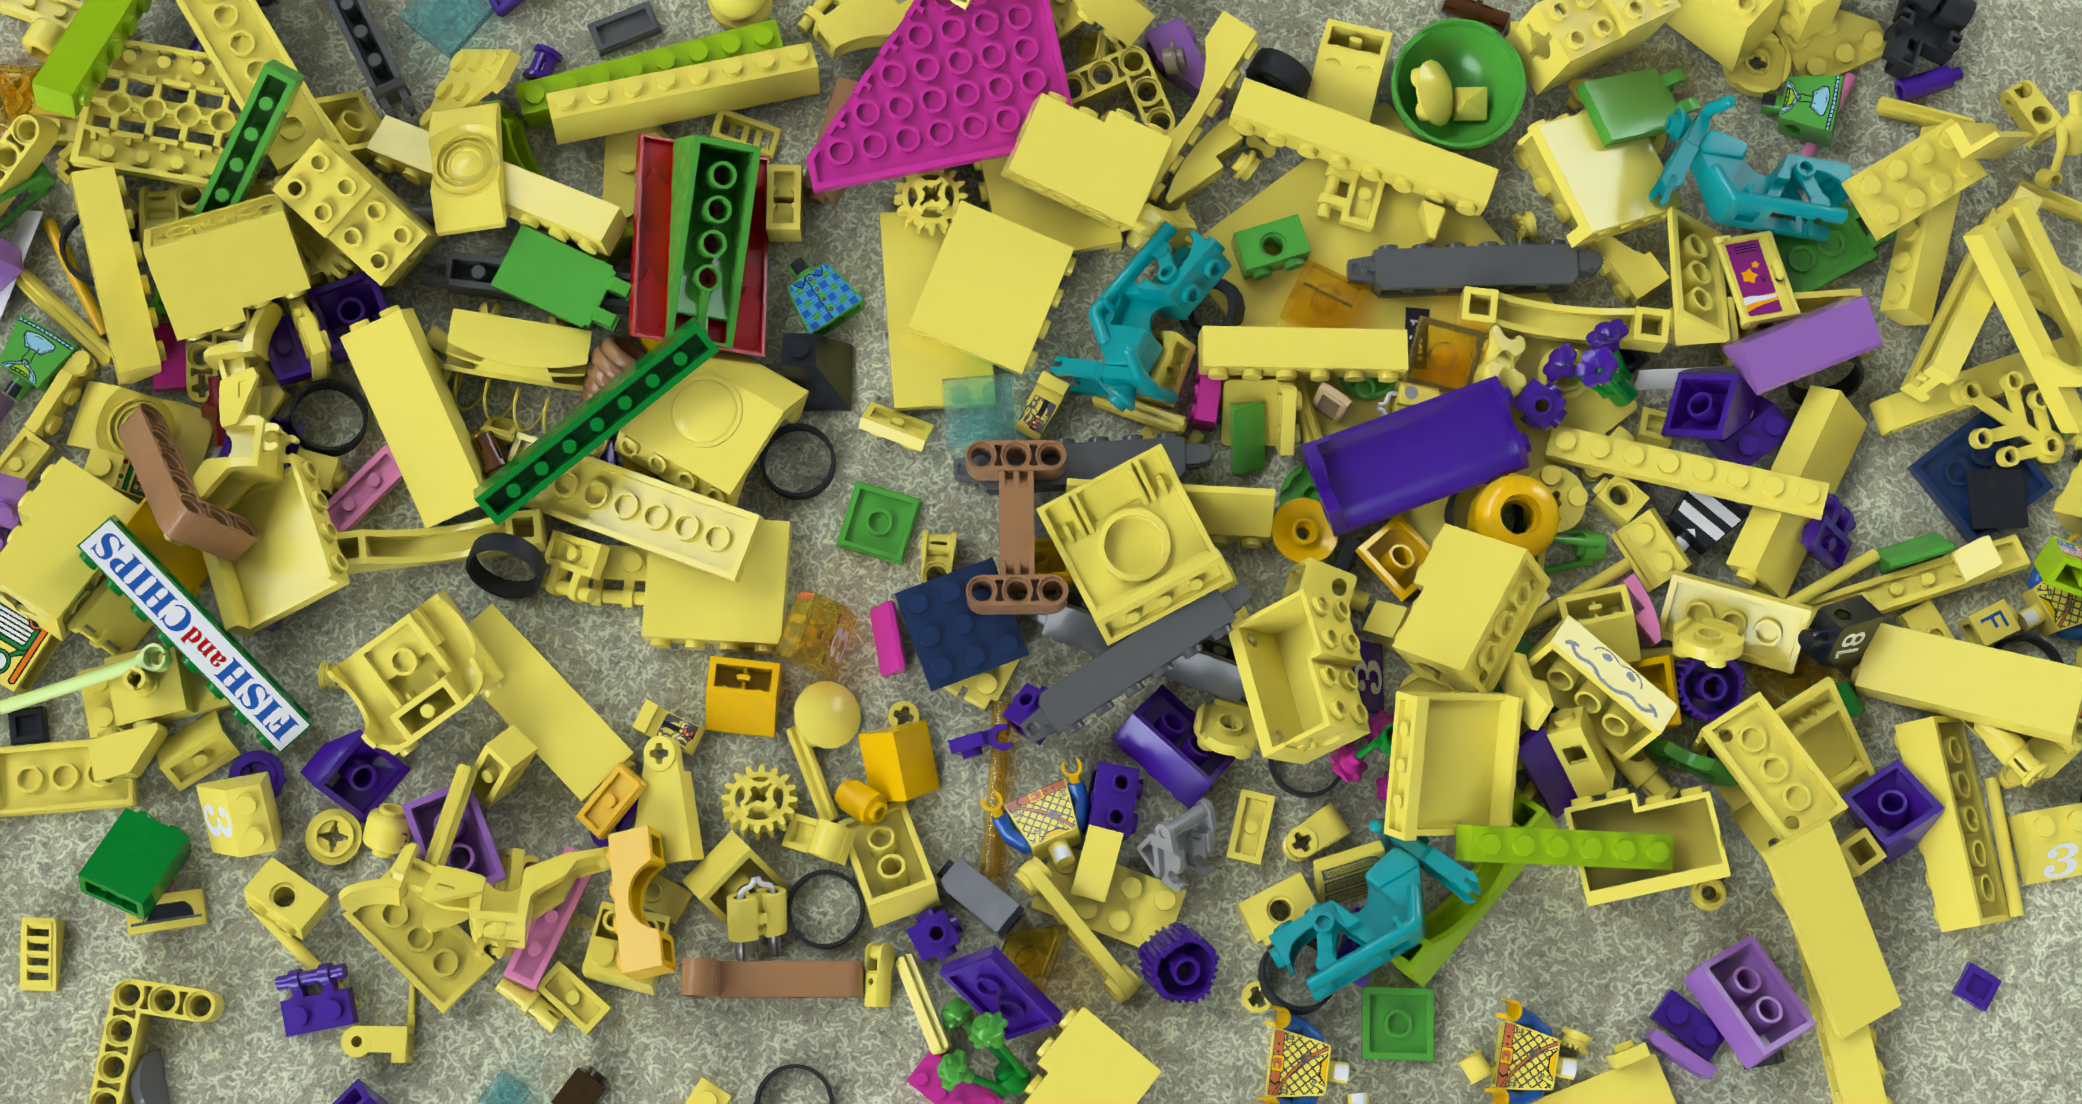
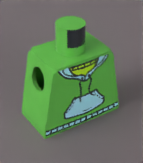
M1843 76L1789 77L1786 81L1784 95L1763 94L1761 113L1779 115L1778 132L1781 135L1830 148L1842 96Z
M21 314L0 357V366L13 374L3 392L19 402H22L32 386L46 393L61 368L63 369L69 358H72V354L78 350L81 351V349Z

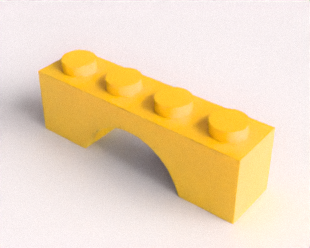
M645 825L608 834L609 847L606 848V859L612 872L609 891L612 900L615 902L616 915L613 917V928L619 942V951L616 953L618 968L623 975L636 981L676 972L673 936L659 929L652 928L646 921L642 905L643 895L648 883L659 871L665 868L662 833Z

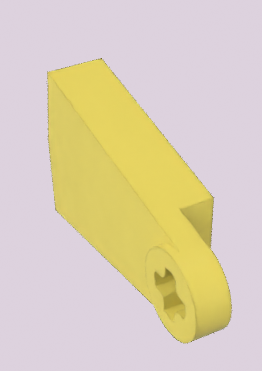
M655 736L644 747L642 780L648 787L638 800L635 828L648 825L662 833L665 864L704 860L691 771H684L681 747L677 740L669 736ZM662 748L668 750V757H663V759L657 757V751L662 750Z

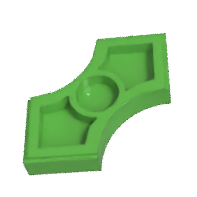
M1654 739L1645 746L1644 750L1648 754L1671 768L1696 775L1713 785L1734 787L1738 784L1724 764L1716 759L1690 752L1669 740Z

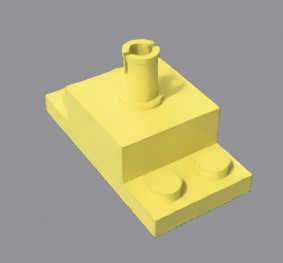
M175 646L169 648L172 651L170 657H173V663L164 672L142 670L138 667H134L133 671L129 668L122 677L81 689L90 739L97 738L98 732L107 729L118 728L120 732L133 729L132 724L142 720H154L155 723L163 724L232 707V704L225 697L222 700L218 699L207 688L206 684L209 681L200 672L194 674L181 661L184 655ZM142 649L104 658L105 665L78 671V674L82 675L134 658L135 655L141 653ZM160 653L157 658L158 663L160 664L162 656L168 655H163L162 653Z

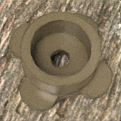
M1170 41L1171 47L1162 49L1165 71L1167 75L1178 74L1179 79L1183 78L1182 69L1187 68L1186 54L1184 48L1179 49L1175 45V41Z

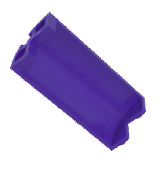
M1493 376L1301 445L1313 484H1315L1320 498L1319 502L1333 536H1339L1490 482L1510 473L1529 468L1527 453L1532 452V448L1525 432L1520 434L1513 422L1511 407L1515 406V401L1508 386L1503 388L1498 377Z

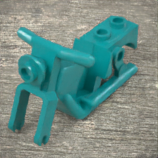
M1726 95L1706 103L1693 121L1682 108H1677L1673 114L1670 113L1665 123V132L1669 134L1670 141L1676 142L1678 139L1680 140L1667 160L1654 188L1648 195L1650 202L1657 195L1661 196L1658 207L1664 206L1669 201L1672 190L1678 189L1683 184L1684 177L1690 167L1697 181L1708 214L1715 223L1763 232L1772 231L1775 234L1826 242L1829 239V226L1814 224V220L1821 218V221L1843 224L1846 221L1848 210L1839 207L1849 199V196L1841 183L1851 178V164L1790 154L1789 152L1769 175L1756 173L1744 158L1748 151V144L1745 141L1716 130H1709L1706 133L1710 120L1715 114L1732 108L1736 104V98L1733 95ZM1798 189L1804 190L1809 202L1802 200ZM1778 213L1794 217L1793 220L1771 217L1770 215Z
M1164 221L1089 309V320L1107 365L1096 360L1068 358L1062 355L1054 359L1061 366H1051V371L1056 376L1074 377L1072 380L1079 384V386H1070V391L1074 395L1107 398L1121 412L1126 408L1130 411L1135 409L1136 395L1148 396L1169 404L1176 403L1178 401L1177 392L1159 387L1148 374L1162 352L1161 344L1155 339L1151 331V323L1156 313L1161 318L1189 320L1187 317L1230 269L1232 265L1222 254L1225 248L1215 238L1209 236L1206 239L1192 231L1190 233L1193 238L1192 249L1182 244L1172 256V248L1168 242L1177 231L1171 224ZM1155 258L1160 267L1155 277L1151 281L1144 278L1141 283H1133Z
M1373 819L1369 823V829L1373 833H1380V840L1385 849V855L1365 874L1368 885V898L1364 908L1359 912L1350 913L1333 900L1324 904L1322 902L1316 903L1304 912V916L1293 922L1291 920L1285 921L1273 930L1274 933L1269 935L1273 948L1268 950L1278 969L1285 966L1289 974L1293 976L1296 974L1294 969L1296 956L1305 945L1317 938L1318 956L1315 964L1318 972L1307 977L1305 981L1310 988L1309 990L1313 998L1318 1003L1423 941L1426 935L1421 869L1459 896L1467 904H1473L1475 900L1466 893L1473 892L1480 896L1481 892L1478 886L1477 875L1462 867L1431 845L1427 846L1426 844L1429 843L1427 836H1417L1416 841H1403L1384 834L1385 819ZM1340 930L1353 943L1356 942L1361 947L1337 960L1336 944L1340 938L1338 932Z

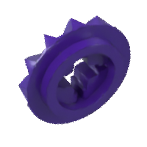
M255 750L247 752L236 759L231 766L228 778L253 774L251 766L259 773L268 771L270 773L269 777L274 798L281 795L283 785L287 781L284 765L275 755L266 751Z

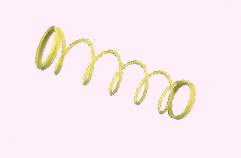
M446 370L443 374L446 383L453 372L451 370ZM456 372L451 394L460 411H468L474 408L483 398V409L490 421L495 422L502 419L513 407V421L520 432L532 429L543 416L544 434L546 433V412L551 400L550 395L547 397L544 408L536 421L530 427L523 429L518 426L516 421V403L521 392V385L517 387L514 399L508 409L500 417L491 418L487 413L486 395L492 378H487L484 391L477 401L468 408H462L458 404L457 394L462 383L463 373ZM611 437L604 441L597 451L594 449L590 452L591 456H595V458L600 457L607 448Z

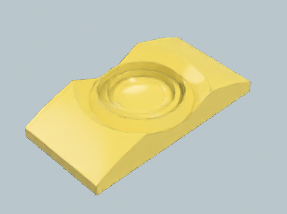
M499 103L432 112L428 137L433 175L430 193L437 235L446 236L506 227L501 107Z
M95 381L87 382L66 443L67 446L89 452L91 447L128 456L118 429L141 403H146L157 409L165 418L191 479L193 478L202 462L206 460L214 437L213 426L209 420L202 417L200 408L174 400L145 395L121 386Z
M1829 676L1775 710L1840 796L1876 773L1836 685Z

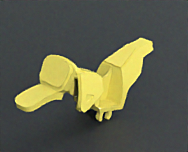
M274 302L257 308L248 325L243 342L229 340L207 347L203 353L206 364L221 373L222 380L219 387L220 424L232 441V449L228 457L211 458L203 461L194 474L192 481L201 500L225 510H229L255 484L283 482L284 463H290L289 457L285 453L286 446L291 443L296 445L300 443L299 438L294 435H287V433L282 431L281 426L269 422L287 395L279 385L258 387L257 383L260 376L257 370L253 368L261 362L268 361L269 343L282 317L281 307ZM164 533L166 541L176 546L186 545L170 538Z
M411 842L403 847L392 866L391 878L374 879L349 885L340 891L338 897L342 909L352 910L373 904L400 906L409 889L421 893V898L429 903L422 921L423 927L429 933L448 928L469 919L471 937L473 942L476 943V954L479 957H483L484 947L486 945H495L498 948L496 958L501 959L505 955L506 947L525 949L531 923L563 903L576 879L604 872L610 868L606 859L607 846L578 852L570 851L526 867L522 884L513 891L502 892L493 888L490 883L486 882V877L480 874L449 866L437 865L435 867L420 860V846Z

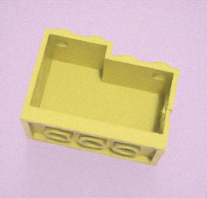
M1543 0L1536 3L1519 22L1520 25L1513 28L1504 39L1517 50L1524 66L1526 78L1535 94L1539 95L1639 48L1681 5L1678 0Z
M1678 0L1681 7L1665 23L1733 73L1775 29L1785 0Z
M1051 91L1048 92V95L1041 93L1030 107L1016 139L1015 147L1010 152L1001 176L1121 232L1134 228L1173 139L1165 136L1167 131L1158 125L1148 123L1147 126H1144L1134 121L1136 116L1120 108H1117L1116 111L1109 110L1100 119H1097L1099 116L1097 112L1084 106H1080L1079 110L1066 104L1068 99L1060 94Z
M318 138L272 188V191L324 238H328L380 286H398L423 259L424 255L442 238V236L437 235L434 228L345 147L337 142Z
M276 193L144 230L143 253L178 341L186 338L188 341L199 340L205 337L208 332L220 328L223 331L236 329L242 325V322L247 321L246 307L261 308L270 304L272 299L282 296L295 298L303 295L306 289L311 288L309 266L295 227L293 228L290 212L286 202Z
M62 456L56 465L50 464L44 470L40 478L41 483L34 491H27L18 503L19 509L17 511L21 525L16 526L7 538L8 544L0 552V602L26 619L34 620L38 623L39 627L59 640L64 641L71 632L68 629L70 620L107 577L98 567L92 570L84 563L79 556L82 551L77 545L114 514L125 523L138 504ZM11 596H13L14 598H16V599H17L18 601H20L23 605H22V606H19V605L17 604V601H16L15 599H13Z
M1445 523L1440 533L1434 538L1432 548L1424 563L1417 569L1416 578L1413 583L1421 593L1414 600L1411 612L1403 627L1397 631L1392 647L1413 671L1422 678L1452 689L1455 687L1459 688L1463 692H1493L1551 580L1528 549ZM1431 666L1442 673V675L1440 676L1436 671L1428 667Z
M1302 588L1232 625L1233 631L1228 634L1263 758L1306 764L1371 733L1367 721L1368 712L1362 704L1358 691L1359 682L1357 676L1352 671V667L1363 662L1359 651L1360 642L1354 634L1350 621V609L1344 598Z
M1760 691L1703 727L1697 736L1698 739L1694 741L1690 752L1707 757L1708 753H1715L1719 758V762L1724 764L1738 784L1734 787L1713 786L1731 808L1728 813L1765 862L1762 851L1769 848L1770 841L1778 843L1822 818L1829 820L1833 827L1848 808L1845 801Z
M1701 786L1680 790V798L1668 800L1666 794L1644 798L1646 805L1640 806L1636 793L1629 794L1627 788L1605 792L1607 799L1594 801L1592 796L1570 800L1572 807L1564 808L1569 830L1673 834V870L1578 866L1588 907L1732 876L1711 792H1703Z
M1084 1006L1078 1012L1072 1008L1058 1024L1063 1031L1056 1040L1049 1036L1035 1053L1040 1057L1036 1064L1047 1074L1043 1078L1039 1074L1033 1078L1024 1090L1029 1096L1023 1104H1137L1162 1071Z

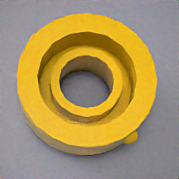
M1510 473L1492 481L1476 494L1470 505L1468 525L1466 526L1469 531L1528 549L1531 555L1535 557L1551 545L1557 534L1562 517H1559V509L1554 496L1544 484L1529 476ZM1505 504H1517L1527 512L1529 521L1524 533L1514 534L1503 525L1501 510Z

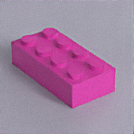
M1198 366L1195 382H1199V384H1195L1192 395V402L1196 403L1192 404L1189 422L1192 423V429L1213 432L1217 418L1222 380H1212L1208 378V375H1199Z
M929 1051L906 1080L934 1104L1004 1103L987 1087L975 1082L968 1084L962 1081L951 1092L942 1088V1079L938 1077L937 1068L945 1053L933 1055Z

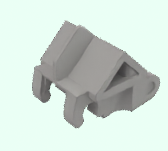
M1202 798L1195 803L1194 808L1170 822L1162 821L1156 825L1155 831L1149 834L1136 847L1154 875L1161 878L1162 883L1174 891L1180 892L1188 887L1187 881L1177 876L1184 870L1191 868L1202 875H1208L1215 870L1212 863L1204 860L1215 850L1214 834L1218 829L1215 808L1212 802L1207 798Z

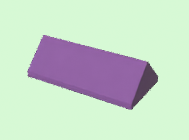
M1867 296L1843 298L1723 345V351L1756 395H1760L1882 346V339Z

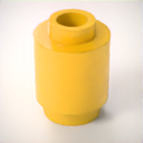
M847 779L836 790L835 802L839 805L840 810L864 825L872 826L885 817L887 813L886 796L862 781Z

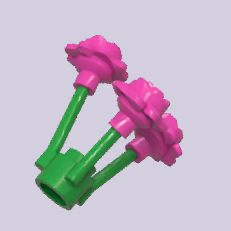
M1381 710L1375 716H1368L1367 721L1371 733L1364 736L1367 739V745L1362 749H1356L1350 742L1334 750L1329 755V760L1332 762V771L1338 774L1339 777H1342L1347 783L1351 782L1352 779L1359 782L1362 779L1363 772L1368 769L1367 763L1363 761L1367 754L1378 749L1380 753L1391 756L1394 714L1387 716V713ZM1389 771L1384 772L1383 778L1380 777L1376 780L1378 787L1376 796L1379 800H1385V804L1387 801Z

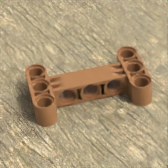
M1054 440L975 441L966 450L965 457L968 474L975 480L999 481V575H979L970 579L966 587L967 605L971 611L982 615L1059 613L1067 605L1069 592L1067 582L1059 575L1035 574L1034 480H1055L1061 477L1066 468V449L1061 443ZM979 455L987 456L991 460L985 466H977L972 462ZM1012 455H1020L1025 459V462L1019 466H1013L1008 463L1007 459ZM1046 455H1055L1060 461L1056 465L1049 466L1043 463L1042 458ZM983 588L990 591L992 595L986 601H978L974 599L972 594L977 589ZM1019 588L1024 590L1027 596L1021 601H1014L1007 594L1012 589ZM1049 588H1056L1061 592L1062 596L1058 600L1050 601L1044 597L1043 593Z

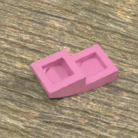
M1633 573L1619 585H1627L1632 608L1637 613L1634 616L1637 635L1647 648H1651L1662 640L1660 626L1647 592Z

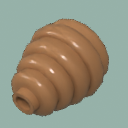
M607 336L603 343L598 344L591 353L592 360L586 367L588 374L584 379L585 388L581 393L583 400L586 402L646 353L623 338Z

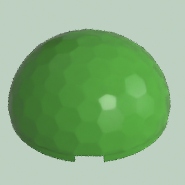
M1468 19L1443 20L1421 29L1404 45L1395 61L1391 77L1393 104L1404 126L1418 140L1450 152L1480 149L1499 139L1517 119L1522 110L1526 93L1524 66L1514 46H1511L1494 28ZM1428 60L1439 62L1446 70L1451 81L1453 98L1454 87H1488L1487 121H1453V107L1452 116L1445 125L1436 126L1429 121L1421 122L1415 111L1418 99L1416 88L1411 82V71L1414 68L1421 67L1423 62Z

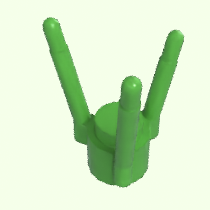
M43 162L40 163L27 181L0 195L1 203L25 190L29 194L35 192L0 222V232L40 198L50 194L48 188L56 185Z
M1571 528L1562 533L1575 537L1555 536L1552 541L1553 543L1573 545L1574 556H1580V559L1544 567V572L1550 574L1577 567H1592L1594 560H1603L1607 546L1604 533H1592V530Z

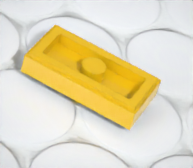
M619 762L575 817L599 840H605L648 785L625 763Z

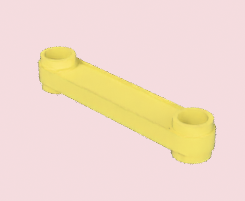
M1036 856L1031 860H1027L1017 869L1018 872L1013 875L1016 882L1031 897L1036 894L1106 980L1102 984L1106 991L1120 1004L1125 1000H1129L1142 985L1138 976L1127 965L1122 964L1120 966L1059 893L1050 882L1053 875L1048 867Z

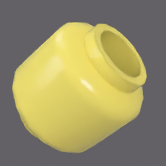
M382 803L378 808H374L369 812L362 840L367 847L372 849L371 853L380 858H391L393 854H399L403 847L409 844L411 830L402 806L393 803Z

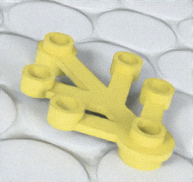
M2019 371L2005 372L1999 380L2000 387L2005 391L2009 411L1983 394L1981 385L1974 379H1961L1952 384L1950 398L1955 405L1960 407L1974 405L2004 425L1993 429L1979 428L1973 430L1969 435V443L1973 448H1988L1993 442L2017 436L2030 443L2019 448L2007 446L1998 449L1995 457L1996 462L2001 467H2012L2017 465L2019 461L2032 457L2042 463L2049 464L2057 462L2063 456L2065 450L2064 440L2058 432L2051 429L2046 409L2048 406L2039 389L2030 391L2026 396V403L2033 411L2036 429L2028 424L2020 389L2024 385V377ZM2010 376H2012L2015 381L2013 387L2009 383ZM1968 387L1971 390V397L1967 394ZM2037 394H2038V395L2040 396V398H2041V404H2040V405L2036 402V395H2037ZM1980 433L1984 436L1983 444L1978 439ZM2048 441L2051 446V451H2049L2047 447ZM2007 451L2011 455L2010 462H2008L2005 458V454Z

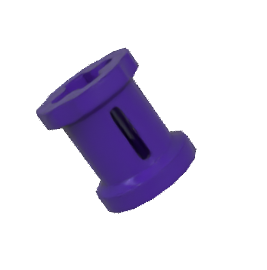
M536 44L534 47L535 56L529 69L524 70L522 75L528 81L550 76L553 74L557 63L562 62L563 55L549 46Z

